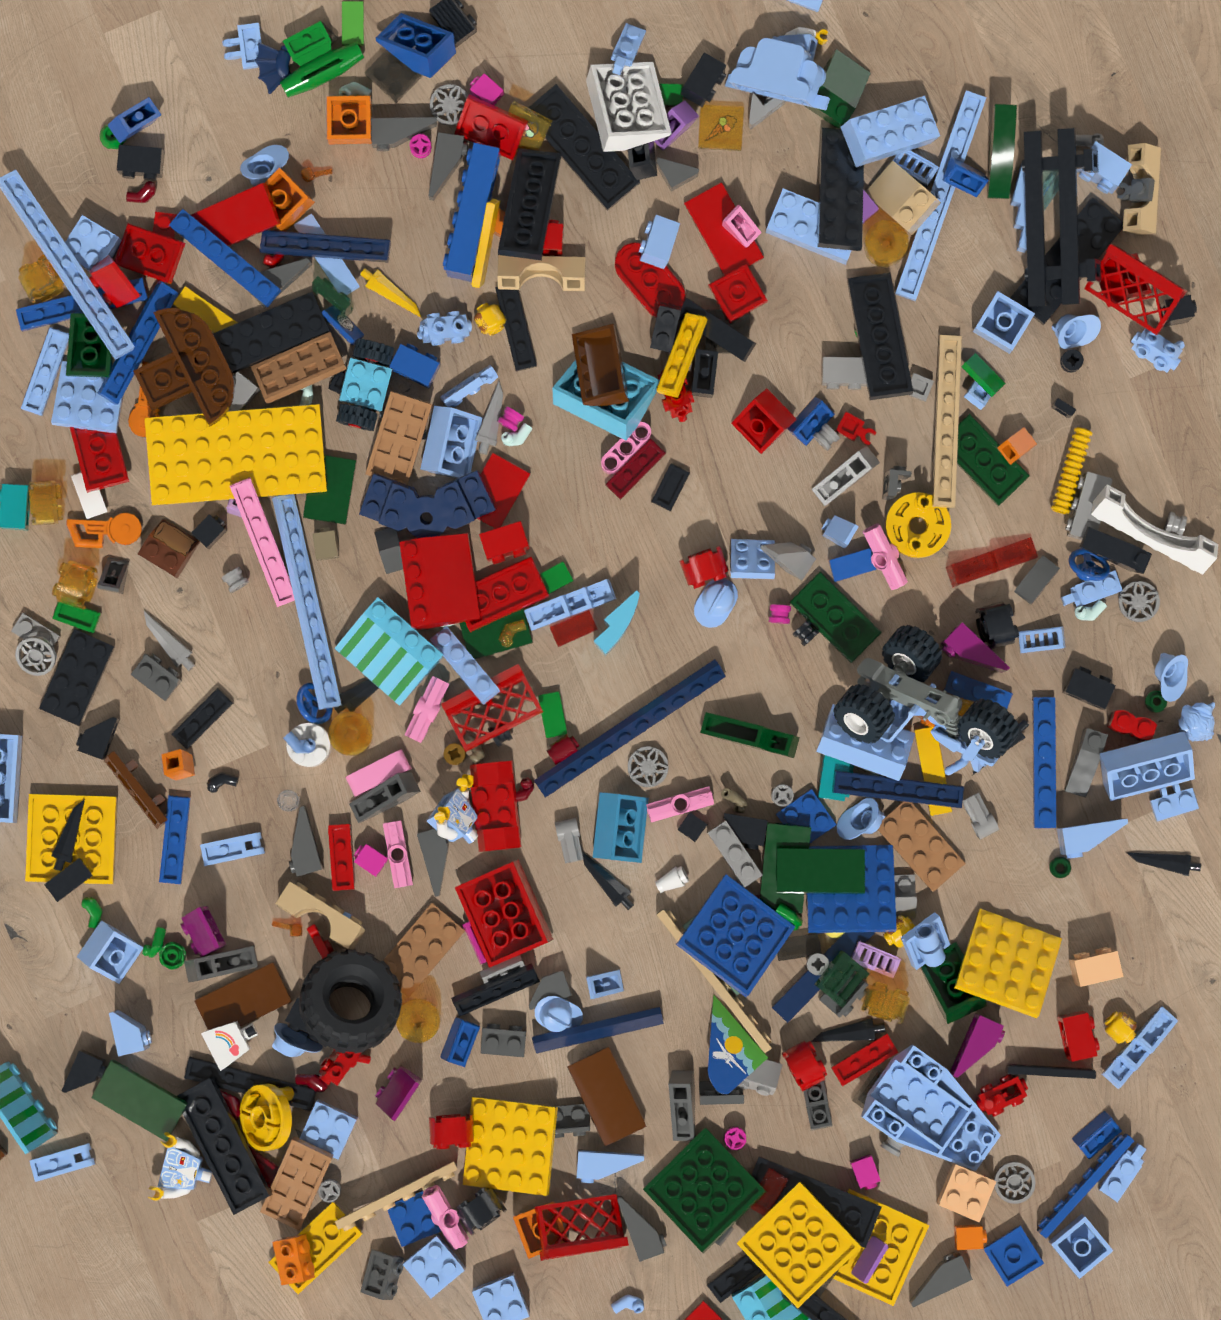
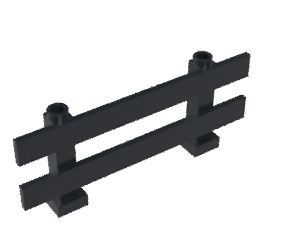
M1076 128L1057 129L1058 156L1042 157L1041 130L1024 132L1022 171L1025 172L1027 237L1025 280L1028 281V307L1046 306V281L1061 280L1062 305L1080 304V279L1087 278L1088 282L1093 283L1101 282V260L1086 259V264L1079 265L1077 169H1084L1088 173H1098L1099 169L1098 150L1083 149L1084 154L1076 155ZM1059 171L1061 266L1045 267L1043 172Z

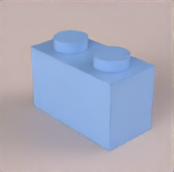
M655 215L653 221H648L644 232L648 235L646 240H642L638 251L642 253L640 261L664 269L669 261L680 223L659 215Z

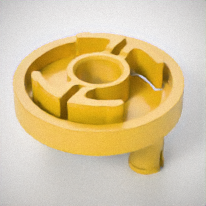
M916 492L904 495L888 511L885 521L886 535L889 542L896 546L902 555L911 558L929 557L938 552L950 536V514L945 507H932L933 496L930 494ZM913 518H921L925 521L926 529L923 533L916 534L911 531L910 521Z
M261 1084L251 1087L245 1093L240 1106V1124L246 1140L253 1148L259 1151L276 1150L282 1147L288 1140L292 1127V1114L288 1101L294 1097V1091L291 1087L278 1088L272 1084Z

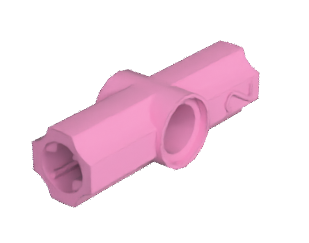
M879 523L866 528L862 532L873 552L871 561L874 567L882 571L891 590L905 585L908 581L897 560L899 551L896 546L888 542Z
M432 676L423 697H420L414 709V716L406 730L405 736L422 743L430 724L434 722L440 710V703L450 685L449 683Z
M708 786L646 804L652 823L714 805V801ZM678 798L683 799L686 803V807L682 811L677 810L674 806L675 800Z
M402 820L384 823L383 829L394 888L413 885ZM396 848H400L404 852V857L400 861H396L392 857V852Z
M438 1185L428 1187L423 1191L422 1198L431 1212L432 1222L439 1226L451 1249L456 1250L465 1246L469 1238L459 1222V1216L456 1214L457 1211L451 1208Z

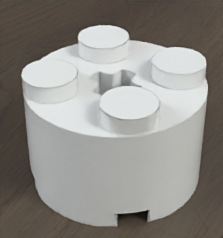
M303 723L291 730L299 740L311 738L316 743L315 750L309 754L295 753L286 743L287 752L294 762L305 767H316L327 760L332 751V740L323 727L314 723Z

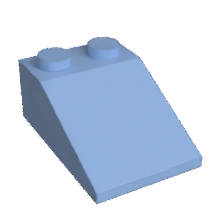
M1128 819L1058 828L1057 835L1061 855H1067V858L1083 857L1082 852L1090 851L1128 824Z

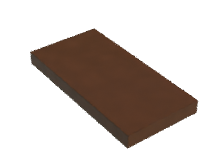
M274 962L194 1002L207 1029L211 1030L236 1021L241 1027L292 1002V999Z

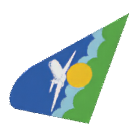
M714 995L708 1075L712 1085L719 1093L729 1094L766 1061L768 1057Z

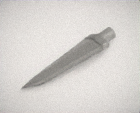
M499 381L475 438V441L481 442L478 453L487 455L489 445L496 446L499 427L497 420L501 414L503 392Z
M144 611L147 627L171 658L173 664L176 667L183 664L190 671L195 666L188 658L192 652Z

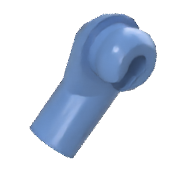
M292 731L283 738L295 753L309 754L316 747L313 739L299 740Z

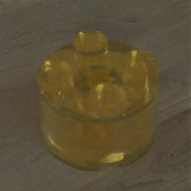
M881 220L872 225L865 236L863 243L865 255L872 264L878 267L893 266L902 260L908 249V234L897 222ZM888 240L890 246L884 248L882 246L883 242Z
M45 254L40 256L37 262L31 265H23L18 270L20 273L18 279L32 303H36V299H41L42 302L50 300L64 291L62 288L64 285L63 281Z
M56 480L29 482L30 488H34L29 489L30 512L32 518H36V520H31L32 525L59 524V520H63L62 505H58V499H62L60 483L56 484Z
M72 560L67 563L63 562L59 568L60 578L53 587L52 595L56 596L57 601L84 610L87 607L84 606L85 602L91 601L96 589L97 578H94V572L98 573L97 568Z
M344 712L336 716L332 721L328 737L332 747L339 753L347 756H357L364 753L371 746L374 731L370 721L365 716L356 712ZM349 728L357 732L353 740L350 737L346 738Z
M880 982L869 985L861 1011L865 1012L868 1009V1014L889 1022L892 1019H898L897 1024H903L910 1002L909 992L901 989L889 990L887 989L888 985Z
M413 998L401 1006L396 1026L401 1036L406 1040L414 1043L426 1042L438 1032L441 1025V1014L437 1006L430 1000ZM417 1014H419L420 1017L425 1020L420 1024V1026H417V1023L413 1022V1019L417 1017Z

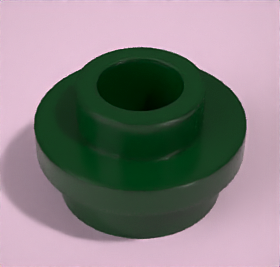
M1152 691L1146 696L1145 705L1148 710L1157 713L1166 708L1167 701L1164 700L1160 691ZM1155 697L1160 699V704L1158 706L1153 704V699Z
M1065 857L1054 858L1049 865L1050 873L1056 878L1067 877L1071 872L1070 861ZM1059 863L1063 864L1064 869L1061 872L1057 871L1056 866Z

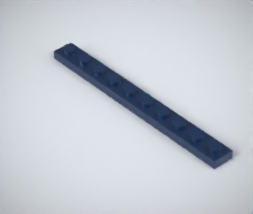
M714 659L536 778L534 782L546 798L725 678L726 675Z

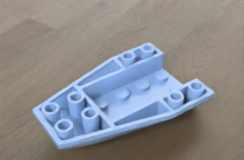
M913 1044L894 1056L867 1093L861 1115L862 1118L896 1142L974 1171L978 1169L1001 1136L951 1073Z

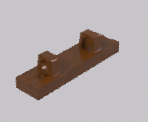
M114 751L106 756L104 762L156 829H159L167 821V818L158 808L164 803L165 799L161 794L151 799L131 772L137 769L138 764L134 759L124 764Z

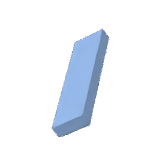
M49 328L21 406L22 410L43 416L68 346L69 333Z

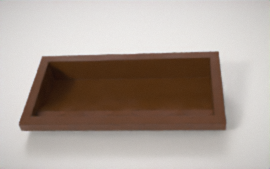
M614 324L572 334L583 405L606 406L629 402L618 333Z
M609 1047L603 1048L567 1066L604 1146L647 1127Z

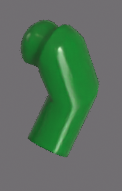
M86 897L82 900L81 905L90 914L87 927L96 929L100 923L103 911L96 899Z
M781 903L775 912L795 926L794 930H798L799 926H802V918Z
M155 928L152 945L145 944L142 954L144 956L153 958L157 955L163 946L166 929Z

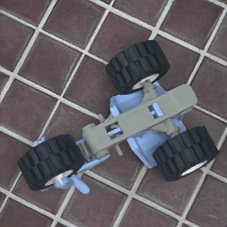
M911 625L900 626L883 646L882 656L884 657V662L888 665L887 667L871 658H866L857 668V673L861 675L857 680V684L855 686L852 685L833 710L835 713L834 717L842 730L857 741H863L867 744L870 742L876 743L879 739L892 742L913 716H923L924 721L928 719L935 725L931 730V734L936 741L952 752L962 753L960 760L945 768L944 772L946 775H951L965 767L969 761L976 772H979L983 766H993L1006 753L1019 735L1017 720L1014 719L1012 713L1007 711L1008 709L1002 707L999 703L989 699H979V701H974L963 716H959L958 712L962 708V700L958 696H950L947 694V691L942 692L935 689L937 686L933 683L930 686L921 683L925 682L941 663L942 651L931 635L919 627Z

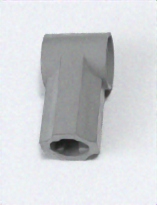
M979 793L963 800V806L972 821L971 825L979 840L999 830L993 815L988 812Z
M576 817L554 822L558 841L561 842L565 863L583 860Z

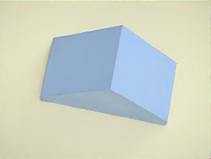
M620 970L586 976L591 999L624 991Z

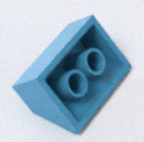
M600 792L592 858L642 863L647 818L646 804H648L649 798Z

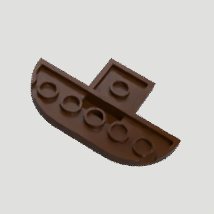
M166 308L153 312L172 353L133 371L152 411L193 392L209 427L216 424L228 412L233 402L235 384L232 372L212 331L198 315L180 310V308Z

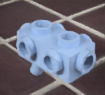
M459 311L448 312L445 317H440V313L428 314L427 318L420 322L417 337L423 339V343H431L432 346L442 345L445 343L444 341L450 340L452 344L464 342V338L470 336L469 332L472 330V324L469 319L467 320L466 314L460 315Z
M1146 328L1142 333L1138 331L1131 340L1134 344L1131 349L1135 351V354L1139 358H1146L1159 371L1163 370L1166 373L1170 369L1174 371L1181 362V359L1178 357L1185 346L1182 340L1171 343L1160 334L1155 335Z

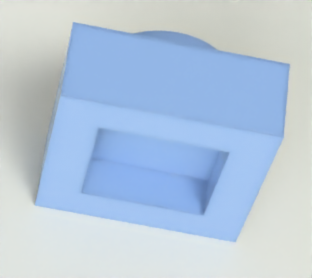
M974 381L964 397L981 410L985 407L991 396Z

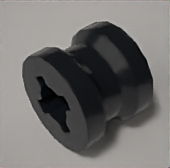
M1074 349L1066 351L1060 359L1061 368L1067 373L1076 372L1082 367L1084 362L1081 352Z
M807 620L792 635L798 637L801 640V644L805 646L819 631L813 629L811 622Z
M495 727L488 728L489 733L495 730ZM509 730L493 738L498 747L502 746L504 741L513 739Z

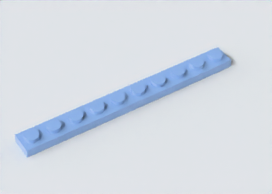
M967 90L964 94L930 192L941 203L917 229L895 295L913 301L917 299L955 190L954 186L943 181L948 162L953 157L964 163L987 97Z
M17 170L0 177V189L114 359L116 360L134 350L135 346Z
M295 495L276 496L272 498L318 707L319 710L341 706V700Z

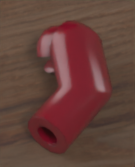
M147 181L139 192L127 191L126 202L147 203L156 193V184L152 181Z

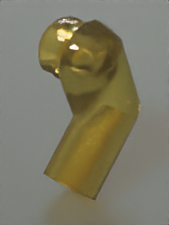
M524 619L504 626L499 636L502 646L510 647L513 644L514 634L526 630Z

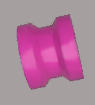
M418 134L410 140L409 146L414 157L423 159L430 155L432 146L427 136Z
M506 406L504 415L499 417L497 422L516 432L518 423L522 422L525 417Z
M770 604L771 616L768 622L790 624L788 614L791 611V606Z
M730 1127L724 1134L725 1143L731 1149H741L746 1143V1134L739 1127Z

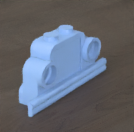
M773 36L772 39H761L757 48H745L740 54L736 68L728 75L725 84L729 88L825 111L830 101L829 97L817 95L819 87L826 80V73L821 66L812 61L811 55L804 49V44L798 41L788 43L776 36Z

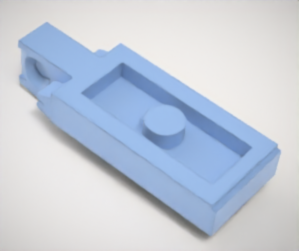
M628 23L625 24L611 57V60L615 61L613 73L621 75L625 65L632 66L646 30Z
M489 365L479 373H474L447 391L440 398L447 407H455L468 394L473 395L477 393L483 384L494 382L498 375L493 367Z
M1112 571L1103 580H1090L1074 585V587L1070 588L1071 594L1061 597L1064 606L1075 602L1076 607L1083 606L1119 593L1123 589L1116 571Z
M1137 1143L1132 1152L1127 1149L1111 1169L1099 1190L1118 1203L1141 1169V1165L1144 1162L1141 1157L1145 1153L1146 1148Z

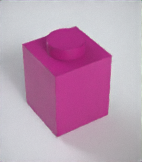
M485 73L481 77H475L470 84L471 95L494 106L504 96V90Z
M366 844L364 847L360 845L353 855L356 857L354 862L375 877L378 876L388 861V857L369 844Z
M871 1154L850 1161L860 1189L864 1187L865 1190H869L878 1186L877 1182L881 1180Z

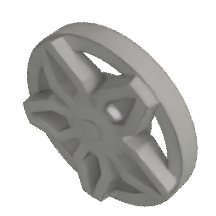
M452 84L443 85L432 94L430 110L438 122L444 125L458 124L459 119H457L458 114L456 111L462 112L463 107L459 108V104H465L464 101H458L461 93L465 99L468 97V94L461 87ZM445 89H452V90L449 92V96H448L447 93L444 92L443 90H445ZM456 90H458L457 96H456V97L452 96V94H453ZM438 93L444 95L445 98L440 99ZM436 97L438 102H440L441 104H438L435 108H433L434 99ZM439 107H442V111L435 112ZM446 113L448 121L443 120L438 116L444 115ZM449 114H454V121H452Z
M1135 581L1126 585L1123 591L1120 592L1118 604L1121 613L1127 619L1134 622H1144L1151 619L1157 613L1160 599L1158 592L1152 585L1143 581ZM1137 585H1139V587H1140V590H1141L1140 593H1137V592H1136V590H1137ZM1134 586L1132 591L1134 595L1131 593L1124 594L1128 588ZM1143 586H1146V587L1149 588L1152 592H1146V593L1144 594V588H1143ZM1148 595H1154L1151 600L1147 598ZM1123 597H1131V598H1130V601H1127V600L1124 599ZM1155 600V608L1152 610L1148 603H1152ZM1122 602L1131 605L1128 608V612L1125 611ZM1147 607L1151 614L1145 612L1144 609ZM1133 608L1134 610H1136V612L1132 616H1130ZM1139 610L1143 615L1146 616L1145 618L1134 617H1136L1139 614Z
M30 636L23 639L17 646L15 653L16 661L21 669L35 676L45 675L51 671L57 658L53 646L41 636ZM21 649L24 652V654H27L23 657V659H21L20 655ZM51 661L50 666L46 669V662ZM34 665L37 670L30 669L27 666Z
M655 747L639 748L629 758L628 773L631 779L639 786H657L667 776L669 768L667 758L662 751ZM644 750H651L647 754V758H645V756L643 754H640L639 752ZM655 751V759L653 760L650 756ZM659 754L663 758L665 764H662L660 762L656 763ZM635 756L642 757L643 760L638 762ZM634 759L635 763L639 765V767H635L634 770L631 771V763ZM657 766H661V767H664V768H665V770H660V771H658V770H656V769H657ZM640 769L641 774L633 776V774ZM654 773H664L661 779L656 782V775ZM645 775L644 779L647 784L639 782L636 778H641ZM650 775L653 776L652 784L648 779V776Z
M1006 1163L995 1174V1191L1001 1199L1008 1203H1022L1029 1199L1034 1192V1174L1022 1163ZM1014 1166H1020L1025 1170L1019 1171L1017 1174ZM1008 1167H1011L1013 1174H1009ZM1005 1169L1007 1178H999L1001 1172ZM1028 1172L1026 1177L1022 1179L1021 1174ZM1029 1177H1031V1188L1024 1183ZM1002 1180H1005V1181H1006V1184H1005V1185H1001V1184H998V1182H999V1181H1002ZM1023 1186L1027 1189L1028 1193L1021 1191ZM998 1187L1007 1188L1005 1197L1001 1194ZM1009 1191H1012L1013 1195L1009 1199ZM1017 1192H1019V1194L1025 1195L1021 1199L1014 1200V1198L1017 1196Z

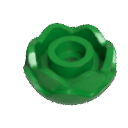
M108 124L104 125L99 134L102 145L107 149H118L119 145H123L125 141L119 143L115 136L112 138L111 134L113 133Z
M168 942L159 950L161 965L170 970L181 967L186 960V951L179 943Z

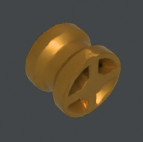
M456 743L446 746L443 753L444 759L451 765L461 764L466 757L464 748Z

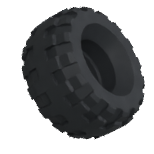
M346 949L345 952L335 951L316 962L306 975L299 997L300 1016L310 1036L313 1035L318 1040V1043L325 1048L328 1046L335 1049V1052L361 1053L366 1049L374 1048L381 1044L395 1027L402 1005L400 983L396 975L390 971V967L384 961L374 958L375 955L368 952L360 953L356 949ZM341 987L356 988L368 998L370 1010L365 1017L349 1020L342 1018L330 1006L329 999L331 993Z

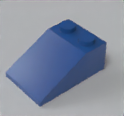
M400 13L376 37V41L412 71L432 78L456 54L452 32Z

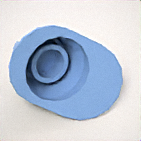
M282 145L267 146L243 161L240 171L243 176L250 179L253 186L265 183L279 167L282 168L287 163L289 152Z
M1066 314L1059 319L1057 324L1052 325V330L1055 332L1058 343L1063 349L1089 344L1097 337L1101 329L1099 318L1089 314L1082 316Z
M723 578L718 581L712 580L705 586L694 607V615L702 626L708 628L717 627L727 619L738 598L735 585L730 580Z
M1161 653L1155 667V676L1161 682L1162 697L1168 702L1180 698L1187 686L1188 659L1185 655L1174 656Z
M865 798L841 815L837 823V833L845 840L854 839L861 834H872L880 828L885 815L878 808L876 800Z
M547 996L541 999L535 1007L537 1022L552 1032H560L566 1028L579 1026L583 1020V1013L577 1005L558 996Z
M277 1023L274 1026L276 1037L272 1047L285 1056L297 1057L301 1056L305 1051L316 1053L323 1049L321 1044L309 1039L306 1032H296L284 1023Z

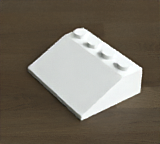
M653 62L633 63L630 67L625 65L621 75L612 72L614 64L590 66L586 83L603 152L624 151L671 135Z

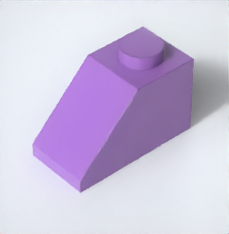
M686 101L681 102L667 113L671 135L654 142L662 151L665 150L688 130L699 115Z

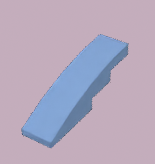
M1021 163L1010 205L1019 207L1014 228L1022 230L1017 251L1025 253L1027 251L1025 172L1022 171Z
M312 213L294 224L298 233L326 235ZM315 257L341 298H344L360 287L342 259Z
M605 579L524 610L531 631L613 601L616 599L610 580Z
M1161 1006L1136 1033L1135 1038L1127 1043L1102 1075L1117 1089L1121 1088L1149 1054L1155 1051L1178 1020Z

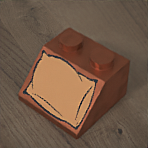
M162 519L149 534L138 555L178 579L200 541Z

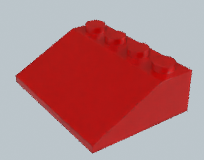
M468 533L417 538L399 542L412 628L424 630L481 619Z
M519 859L455 887L489 968L554 940Z

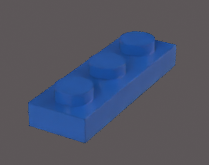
M950 671L944 691H947L948 694L956 695L964 700L974 703V701H979V699H989L999 703L1006 709L1013 694Z

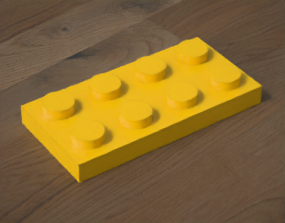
M335 1202L326 1207L298 1234H306L310 1244L309 1251L311 1261L314 1264L315 1278L363 1234L357 1226L347 1231H344L343 1228L338 1230L335 1221L346 1216V1214ZM274 1256L268 1263L279 1274L276 1257ZM315 1278L305 1282L289 1284V1286L299 1294Z

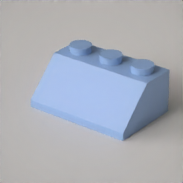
M434 406L420 469L456 479L471 473L478 442L475 441L483 418L452 407Z

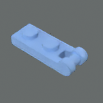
M261 832L201 844L204 866L265 854L264 847H261L260 839H262ZM251 841L253 849L247 850L245 842Z
M90 1143L30 1160L35 1182L95 1165L94 1158H91L89 1152L91 1150ZM81 1153L83 1161L77 1162L75 1154Z

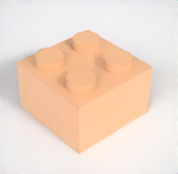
M1111 947L1095 949V954H1090L1089 952L1073 954V959H1069L1076 986L1082 987L1123 977L1118 951L1111 950Z
M953 1163L936 1203L980 1223L996 1181L969 1168Z

